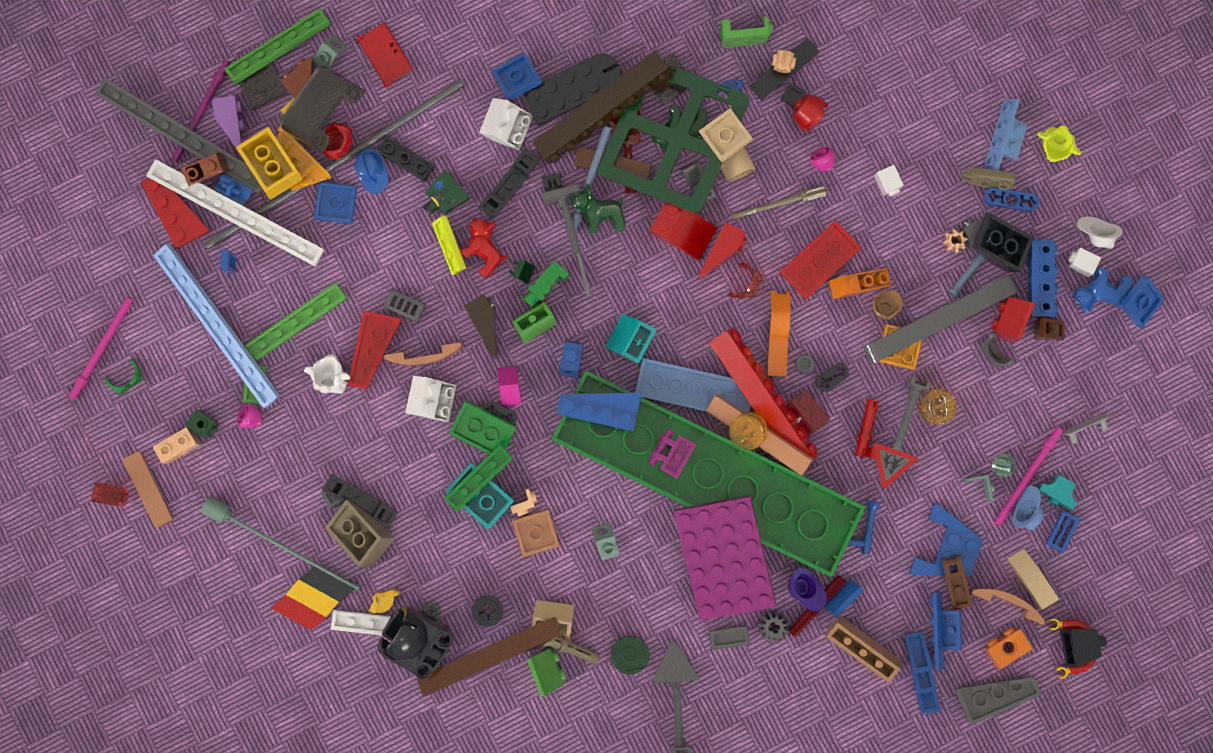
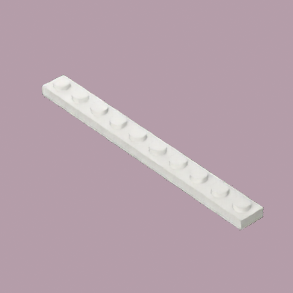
M156 159L146 175L148 178L315 267L324 252V249L199 182L188 186L182 173Z

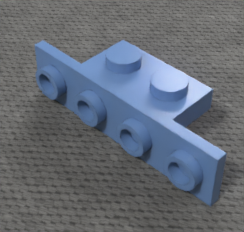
M1004 100L985 160L984 169L999 171L1003 157L1011 161L1018 160L1028 126L1015 119L1020 100Z

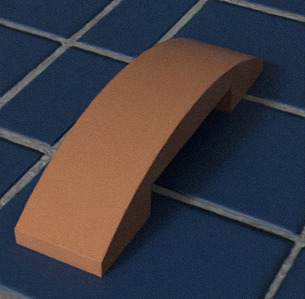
M458 342L441 345L442 353L406 359L405 353L400 352L384 355L387 361L398 365L425 366L451 357L462 348V344Z
M987 588L969 590L970 594L986 601H990L992 596H996L1023 608L1022 617L1040 625L1045 623L1042 616L1031 605L1015 595Z

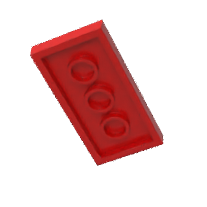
M835 220L779 273L806 300L861 249V246Z

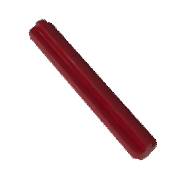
M839 575L825 589L827 596L826 604L846 583ZM807 609L789 628V633L793 637H797L821 609L819 611Z

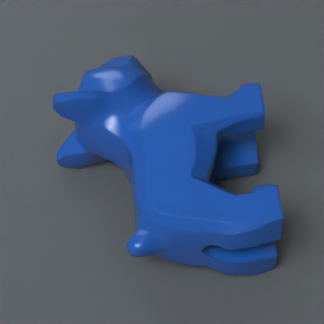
M1098 268L1093 274L1094 279L1088 286L1077 288L1073 292V298L1075 303L1082 307V313L1084 314L1087 311L1091 312L1094 304L1098 301L1118 305L1121 309L1122 307L1119 304L1132 289L1133 278L1128 276L1118 278V286L1114 287L1107 281L1109 270Z

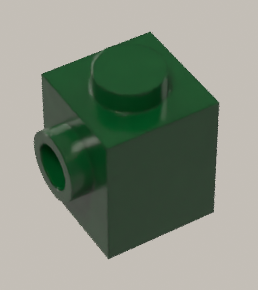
M195 409L185 424L194 432L207 439L209 436L212 437L218 430V427H216L218 422L198 409Z

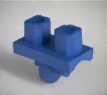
M222 173L219 182L213 189L244 207L254 191Z

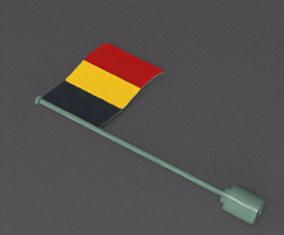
M209 496L201 509V513L221 524L223 521L227 522L230 519L314 566L298 579L279 602L270 607L294 622L311 630L320 624L344 597L353 590L358 591L360 589L359 584L351 583L232 517L231 507L218 499Z

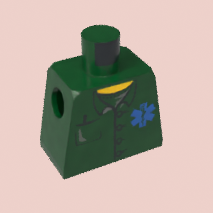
M445 169L425 192L430 201L422 208L429 216L437 209L443 215H446L468 202L470 198Z

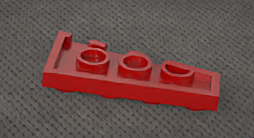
M150 178L141 181L176 249L211 232L175 191Z
M367 311L363 312L347 386L367 390L402 319Z

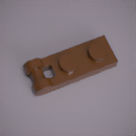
M960 554L954 555L955 557L947 559V557L941 558L953 610L972 606ZM957 565L958 569L950 571V566Z

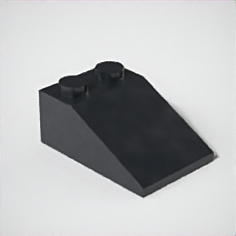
M986 212L971 247L991 264L1007 273L1020 272L1034 237Z

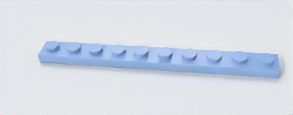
M170 243L165 244L153 256L263 408H267L280 397L279 393Z

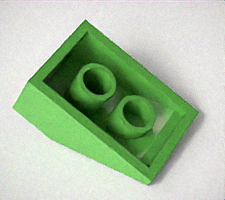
M551 647L528 656L527 661L541 697L564 685L563 680L566 679L563 668H558L557 662L560 660L556 650L552 651Z

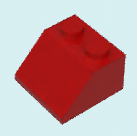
M1012 297L1006 298L1005 301L1002 300L998 307V311H1000L998 318H994L991 324L992 332H996L997 337L1011 343L1020 340L1035 303Z

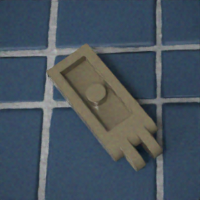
M972 168L964 169L961 179L970 185L1012 190L1016 173Z

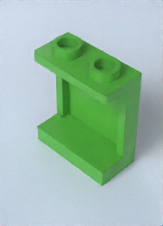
M764 16L761 28L731 31L730 19L722 20L720 26L721 48L766 44L768 38H771L772 22H768V16Z

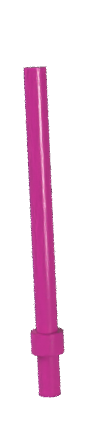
M126 297L82 374L77 376L74 381L76 384L71 390L69 398L75 400L82 387L85 388L89 375L133 303V300Z
M1056 427L1050 438H1047L1043 443L1044 447L995 519L994 523L998 526H1001L1050 450L1053 451L1057 445L1056 441L1063 432L1061 428Z

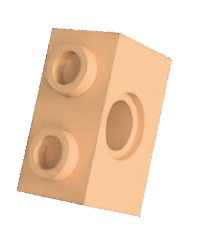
M186 427L153 446L161 463L169 464L201 444L193 430Z

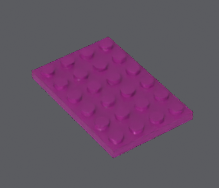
M751 495L674 509V516L700 620L776 607Z

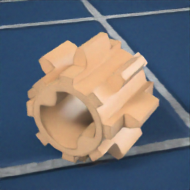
M778 50L777 54L773 56L772 65H774V70L781 73H790L791 69L795 67L796 58H794V53Z
M953 229L952 234H945L947 240L942 244L947 245V251L952 249L956 254L960 248H966L963 242L967 241L968 238L962 236L963 231L957 233ZM957 238L959 244H952L951 239Z

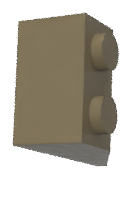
M349 499L345 500L325 527L359 567H374L395 539L381 523Z

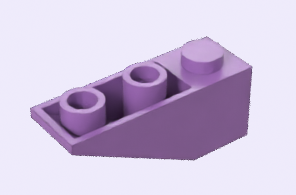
M235 96L212 99L214 118L235 147L245 142L246 138H243L242 132L245 131L244 120L240 117V112H243L241 101H238Z

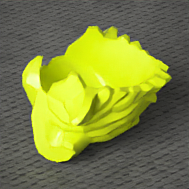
M1061 125L1059 128L1049 127L1044 133H1037L1043 139V148L1050 162L1063 160L1071 154H1081V151L1076 147L1074 135L1069 132L1065 125Z

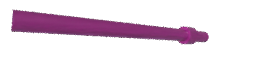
M225 59L218 72L214 73L213 81L188 126L193 132H195L219 84H222L225 79L226 71L224 68L231 64V62ZM178 145L171 160L178 163L185 148Z

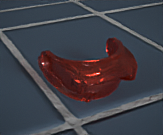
M742 262L739 266L749 270L752 275L751 285L745 292H729L728 295L734 299L755 298L763 275L755 269L748 267L747 263Z

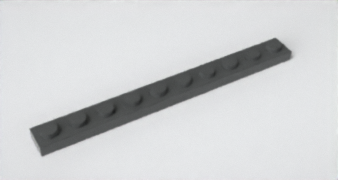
M104 77L95 92L96 95L201 159L216 153H222L229 171L224 173L253 189L258 194L261 193L263 188L246 163Z

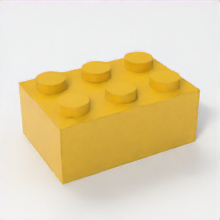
M269 127L236 147L270 200L303 180Z

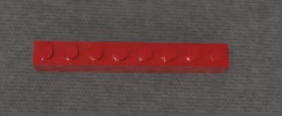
M731 327L710 341L709 344L763 424L814 460L819 455L816 445L810 442L805 429L796 421L795 414L787 408L784 398L777 393L772 380L764 374L762 365L756 362L752 356L751 349L745 346L741 340V334Z

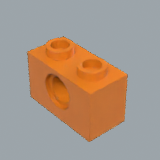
M1011 627L1003 632L1004 636L997 639L995 637L987 642L988 646L984 649L996 668L1002 669L1033 649L1021 629ZM1006 642L1011 644V649L1008 652L1003 650V645Z

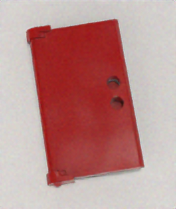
M385 22L356 39L381 78L385 88L413 70Z

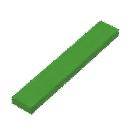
M320 8L224 69L236 85L325 29L331 23Z
M334 283L244 346L255 362H257L348 298L339 285Z

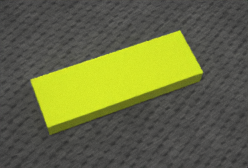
M441 216L432 225L453 276L465 270L466 266L447 216Z

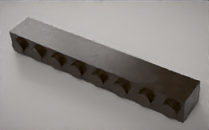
M656 50L532 143L549 165L559 161L564 153L575 149L579 142L587 140L595 130L603 128L613 117H618L626 107L634 105L642 95L649 94L657 84L665 82L669 75L672 74Z

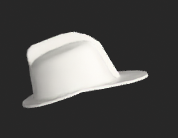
M1082 217L1077 222L1079 229L1089 234L1091 243L1097 247L1112 249L1116 238L1123 233L1121 227L1095 217Z

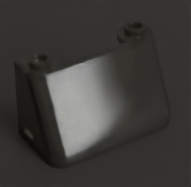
M318 67L280 120L281 128L305 147L322 154L329 144L328 135L321 130L342 99L350 103H356L366 91L331 69Z

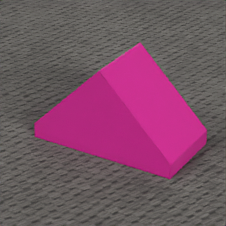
M517 366L498 368L502 406L520 405L521 397Z

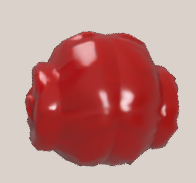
M335 122L331 126L326 127L320 139L321 152L328 158L339 161L341 156L348 153L350 149L352 129L345 124Z

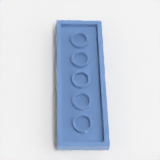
M642 359L635 393L642 392V398L707 412L706 409L714 396L718 394L746 414H749L750 403L733 378L650 359Z

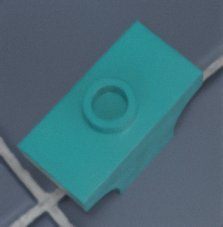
M1055 475L1047 485L1039 484L1037 486L1041 494L1048 498L1047 501L1055 506L1060 504L1068 510H1074L1077 504L1072 496L1076 484L1060 475Z

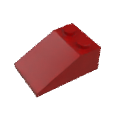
M665 202L649 233L699 261L717 227L698 214H693Z
M725 222L698 279L702 280L735 255L737 250L741 252L747 240L744 237L746 232Z

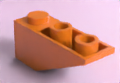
M884 268L840 276L830 280L829 285L834 300L891 287L888 270Z

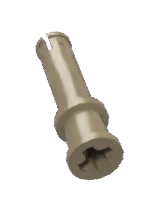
M566 636L543 644L545 647L555 648L559 653H569L593 665H596L600 658L599 653L570 642Z

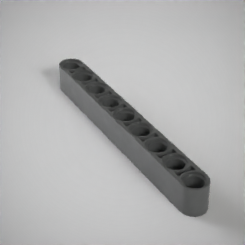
M1010 274L864 346L863 349L872 365L1019 292V289Z

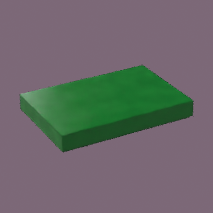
M466 399L449 434L490 454L499 445L506 450L517 425Z

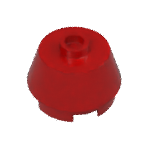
M806 94L802 99L799 98L793 107L795 109L792 113V118L801 130L804 129L810 132V126L813 124L816 127L825 113L822 110L824 107L827 108L829 106L828 103L823 101L824 98Z

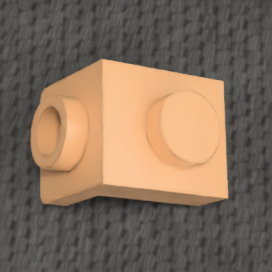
M529 488L525 489L528 501L510 506L512 514L517 513L518 516L529 513L528 509L535 507L534 503L537 502L535 492H530Z

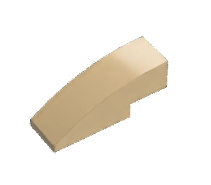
M1025 549L1007 558L1024 588L1030 593L1039 609H1044L1059 600Z

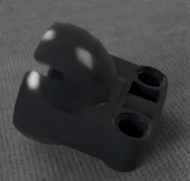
M402 606V608L397 609L382 631V635L392 642L390 643L386 639L381 638L378 642L377 651L383 658L414 673L417 678L426 679L434 672L453 643V635L448 625L440 624L412 607ZM442 634H447L445 638H439ZM421 665H425V666H426V667L423 668V669H418V667L421 666Z

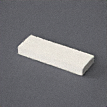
M333 610L331 630L382 635V631L391 616Z

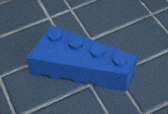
M642 392L561 394L556 414L633 432Z

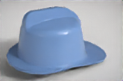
M1026 487L1016 502L1012 522L1017 528L1025 527L1030 530H1036V527L1043 520L1044 512L1040 506L1041 492L1037 487Z

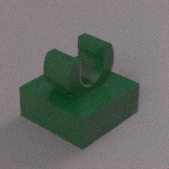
M522 259L514 261L513 264L517 265L515 271L510 270L509 273L519 281L528 284L535 266Z

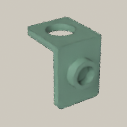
M332 36L322 42L313 62L325 72H328L337 55L347 50L348 47L338 38ZM331 42L338 44L340 48L334 47Z
M988 475L963 479L964 482L982 479L986 500L993 501L994 485L992 481H989Z
M610 523L592 528L601 559L606 560L618 556L620 552ZM600 530H608L606 534L598 535Z

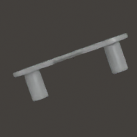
M1098 415L1065 430L1064 434L1069 435L1072 444L1078 442L1076 433L1084 430L1086 427L1100 423L1102 430L1109 429L1106 421L1109 415Z

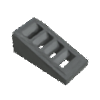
M391 290L383 307L418 323L426 305ZM397 296L394 306H390L393 297ZM403 299L404 302L399 310L397 309L398 304ZM410 302L411 304L407 310V313L403 312L407 303ZM414 305H416L417 309L414 315L412 316L410 315V313Z

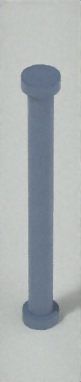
M978 254L954 287L948 290L950 295L955 298L959 296V291L985 259L982 255Z

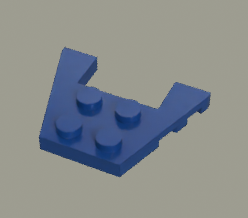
M933 503L928 520L947 526L934 564L914 558L909 574L945 576L941 558L947 557V559L954 558V555L960 554L965 576H971L983 539L941 506ZM957 565L949 567L950 571L958 569Z

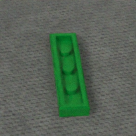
M499 445L444 499L458 513L514 458Z

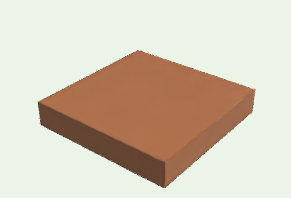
M549 509L512 521L523 558L560 546Z

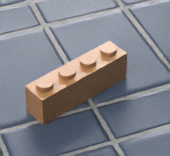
M841 615L828 627L826 634L828 639L888 683L900 671L901 659Z

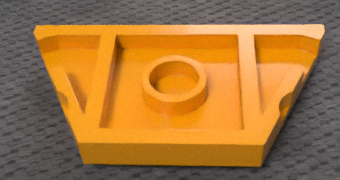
M282 126L279 127L277 140L303 179L290 187L292 191L332 177Z

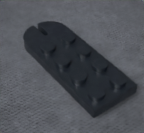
M605 53L596 54L543 80L542 84L525 92L523 95L537 125L540 126L581 106L619 78L622 73L615 58ZM612 66L615 67V69H612V70H610V71H608V72H606V73H603L604 70H606V69H608V68H610V67H612Z

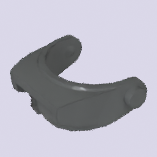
M990 333L989 338L983 342L980 348L995 368L1015 363V357L1008 358L997 347L994 340L997 333Z

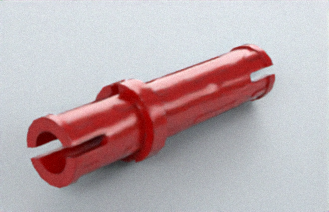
M867 399L860 434L857 435L858 443L855 456L867 458L869 443L873 438L871 434L879 401Z

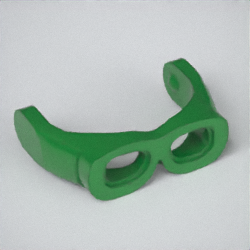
M133 358L130 359V362L134 366L135 372L128 385L116 387L112 385L107 376L104 377L107 385L116 391L118 395H122L143 380L140 369Z

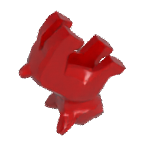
M474 218L469 225L471 230L469 245L467 248L461 249L460 252L466 259L475 254L485 259L484 268L478 270L479 274L485 279L493 274L495 268L507 257L505 255L502 256L490 240L496 223L487 222L482 218Z

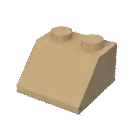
M536 600L532 626L556 617L563 636H566L570 641L574 605Z

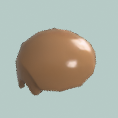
M894 290L880 292L873 300L872 309L875 315L881 319H893L901 312L903 300L901 295Z

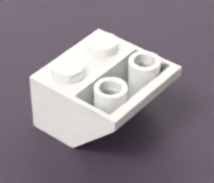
M493 98L479 133L492 141L520 151L533 115L508 100Z
M413 376L405 413L449 422L457 385L427 377Z

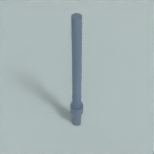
M604 126L582 191L586 184H589L591 189L612 128ZM577 209L571 215L575 232L578 223H581L583 218L582 212Z

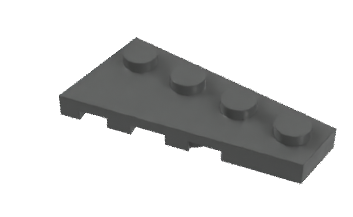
M1033 676L954 689L969 725H974L1042 695Z

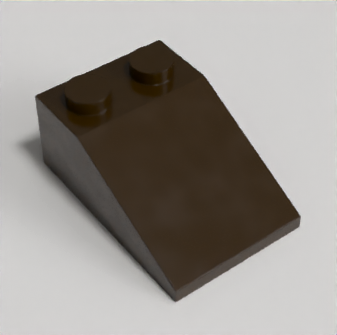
M483 294L465 304L464 307L492 357L496 359L497 336L496 315L494 313L496 307L491 298L488 297L486 299Z

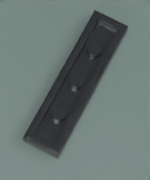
M808 38L791 51L794 53L796 62L794 69H791L790 73L777 72L773 66L749 86L761 101L819 54V50Z

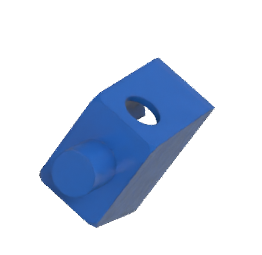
M565 340L559 367L560 376L578 379L585 343Z

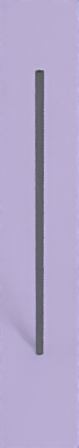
M461 79L350 149L348 153L341 156L339 161L333 160L323 168L329 173L465 86ZM305 187L294 191L288 189L254 212L262 216ZM233 224L205 242L208 249L212 248L242 227Z

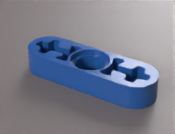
M989 188L983 195V201L988 206L1025 212L1034 211L1040 203L1039 198L1035 194L1001 190L999 188ZM993 192L994 196L1000 197L1003 193L1002 203H1000L1001 199H994L992 202L988 195ZM1008 195L1015 196L1016 203L1014 205L1007 203L1006 197ZM1029 198L1034 202V205L1028 207L1027 203H1021V206H1019L1020 201H1027Z

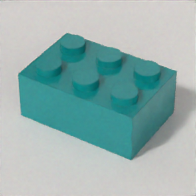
M471 462L445 492L449 494L476 466ZM491 480L463 508L486 529L490 530L515 500Z

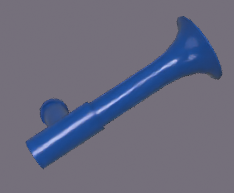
M864 500L868 505V516L863 540L851 538L848 545L862 547L861 553L870 554L876 510L884 503Z

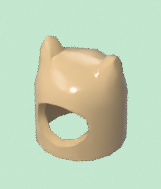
M745 147L726 159L721 166L727 182L743 178L756 169Z

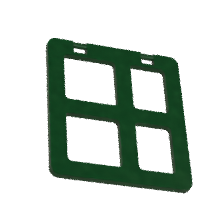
M666 64L670 71L675 72L673 78L669 77L666 81L692 91L677 127L673 129L639 116L638 111L645 97V94L642 95L634 105L628 106L623 110L597 170L603 178L697 214L702 211L723 164L706 141L689 135L701 105L706 97L732 106L731 110L741 122L750 100L748 95ZM719 90L729 93L727 99L717 95ZM631 129H636L669 143L657 172L651 181L615 167V162ZM683 149L709 158L697 188L691 197L666 187Z

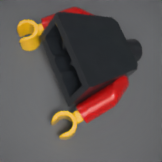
M1054 618L1050 619L1049 621L1057 623V626L1049 628L1050 630H1057L1059 627L1063 628L1060 630L1065 665L1069 666V668H1065L1062 665L1057 666L1056 671L1065 670L1064 674L1058 675V677L1064 679L1069 673L1073 675L1088 671L1096 659L1101 657V647L1107 645L1105 636H1099L1096 629H1090L1088 624L1077 619H1063L1062 621Z

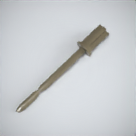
M824 185L803 191L800 189V195L731 215L733 219H737L799 200L806 204V201L826 196Z

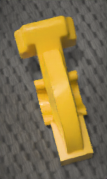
M392 588L385 592H377L373 597V603L369 611L375 614L389 610L393 605L394 596L399 595L400 591Z

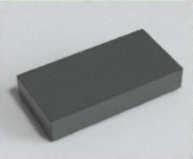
M747 625L709 630L711 650L750 645Z

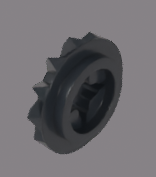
M483 596L474 603L472 615L479 625L491 627L501 620L503 607L495 597ZM485 603H487L489 609H496V611L490 613V620H488L486 614H479V612L485 609Z

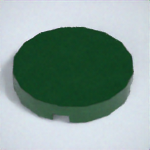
M625 636L613 645L611 660L617 670L626 675H633L641 672L646 667L649 661V650L646 643L640 638Z

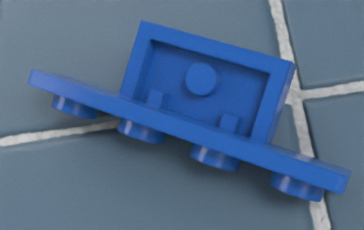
M942 591L933 592V596L930 598V604L933 607L931 625L934 627L932 645L935 649L932 662L935 670H942L945 668L944 650H963L961 611H943Z

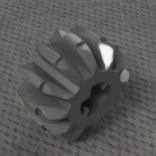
M768 611L769 618L767 619L764 615H761L764 623L757 622V625L763 626L757 632H765L761 639L764 640L768 637L767 642L769 644L772 643L773 638L775 643L779 644L778 637L780 636L783 640L786 639L782 633L790 632L788 629H784V627L790 624L789 622L782 623L786 618L785 615L778 619V611L775 612L774 617L771 611ZM772 622L778 625V629L774 633L768 628L769 626L771 627L770 624Z

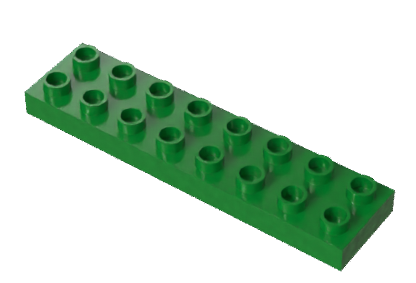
M585 370L574 394L632 392ZM642 397L633 432L563 416L551 439L553 442L686 507L751 495L762 544L829 577H833L866 508ZM667 429L674 432L670 438L671 440L676 441L680 435L696 444L677 479L660 470L663 464L662 461L658 460L655 466L648 463L652 450L656 449L660 442L661 434L664 435ZM666 445L662 455L667 457L672 447Z

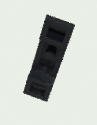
M524 149L513 162V166L493 191L486 196L478 208L494 219L524 184L540 159Z
M332 473L322 488L323 492L337 500L345 502L346 499H349L386 528H389L398 513L393 508Z

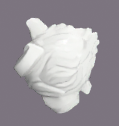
M328 354L323 359L316 361L313 367H306L304 370L313 380V389L320 390L322 393L342 394L347 384L345 380L350 379V376L343 372L337 356L333 354Z

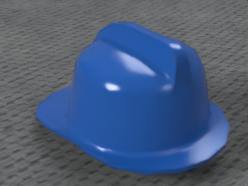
M375 149L363 150L356 158L354 164L355 171L366 191L373 194L380 193L385 190L389 181L384 160Z

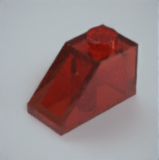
M95 482L91 501L124 506L129 497L128 488L109 483Z

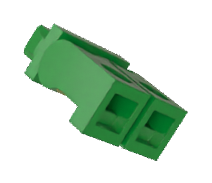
M554 261L535 281L534 286L531 284L528 287L530 292L523 298L524 301L531 308H534L539 302L545 303L547 301L546 297L551 295L552 289L560 280L564 283L567 282L570 278L569 273Z

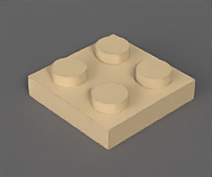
M731 108L699 130V133L721 163L753 141V138Z

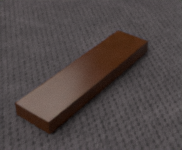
M578 147L573 165L589 170L596 151ZM619 156L615 162L616 168L648 180L652 167L651 164Z

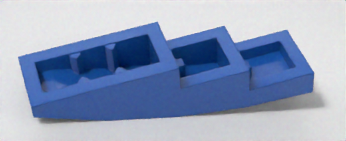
M918 632L904 635L920 714L940 712L941 709L936 694L937 689L932 673L933 668L924 633Z

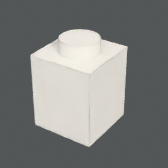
M895 165L885 168L874 175L883 196L888 194L890 197L900 193L899 189L904 186Z
M1079 248L1071 252L1068 258L1070 262L1068 268L1090 277L1094 274L1101 257Z

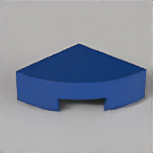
M737 79L723 81L721 85L739 91L743 87L744 82Z

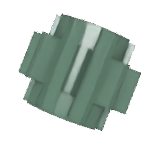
M1004 453L995 455L992 463V472L1004 478L1012 476L1016 467V459Z

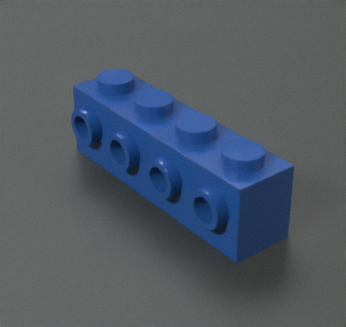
M1033 240L1028 251V301L1035 303L1029 318L1051 319L1058 313V303L1055 302V295L1058 293V285L1055 283V276L1058 274V266L1055 265L1058 248L1055 246V240Z

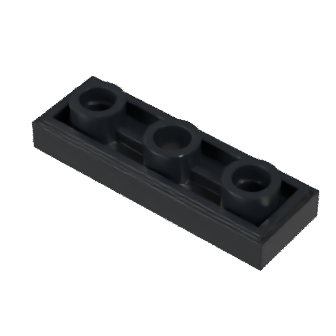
M385 136L377 149L381 156L423 182L427 180L435 167L388 136ZM408 156L407 161H402V158Z

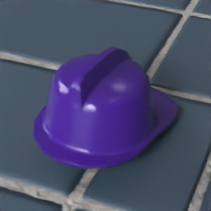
M805 568L796 569L788 580L790 595L794 599L799 600L809 610L819 611L824 608L827 596L822 585L809 570Z

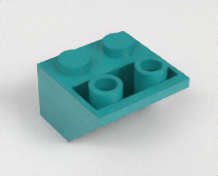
M622 314L605 348L639 365L657 329L640 320Z

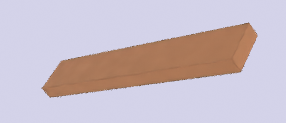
M716 394L706 409L708 413L801 476L811 464L812 457L720 395ZM738 422L742 423L741 427L737 426ZM745 422H749V423H750V427H749V428H746V427L744 426V423H745ZM751 431H757V436H752Z

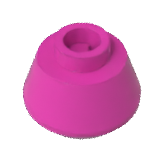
M829 147L817 149L811 155V165L820 171L831 170L835 163L834 150Z
M251 403L244 405L237 416V423L240 428L253 429L255 426L258 427L262 421L261 412Z

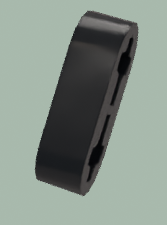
M842 363L834 365L817 377L815 381L816 388L821 392L832 389L848 377V367ZM837 367L844 369L843 377L840 375L835 378L833 377V374L837 372ZM830 377L831 381L827 383V388L825 386L821 387L819 385L821 383V378H823V380H826Z
M487 402L483 406L484 409L492 405L495 406L494 410L499 412V417L501 414L505 416L511 414L512 423L516 424L517 417L515 413L495 402Z

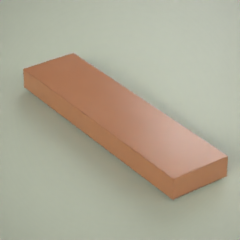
M141 451L122 459L154 527L159 528L173 521L174 518Z

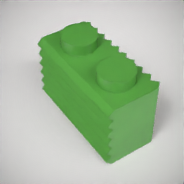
M542 302V305L539 304L535 309L532 308V311L529 310V313L526 312V314L513 320L512 324L515 332L523 344L555 326L556 322L546 303Z

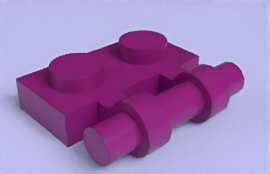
M667 429L664 435L661 434L660 442L656 449L652 450L648 463L655 466L658 460L662 461L663 464L660 470L677 479L696 444L680 435L676 441L671 440L670 438L674 432ZM666 445H669L672 448L667 457L662 455V452Z

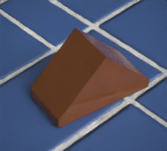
M1048 318L1035 320L1034 340L1064 341V322Z

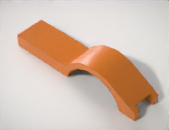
M771 290L767 376L787 377L791 310L790 291H786V294H779Z

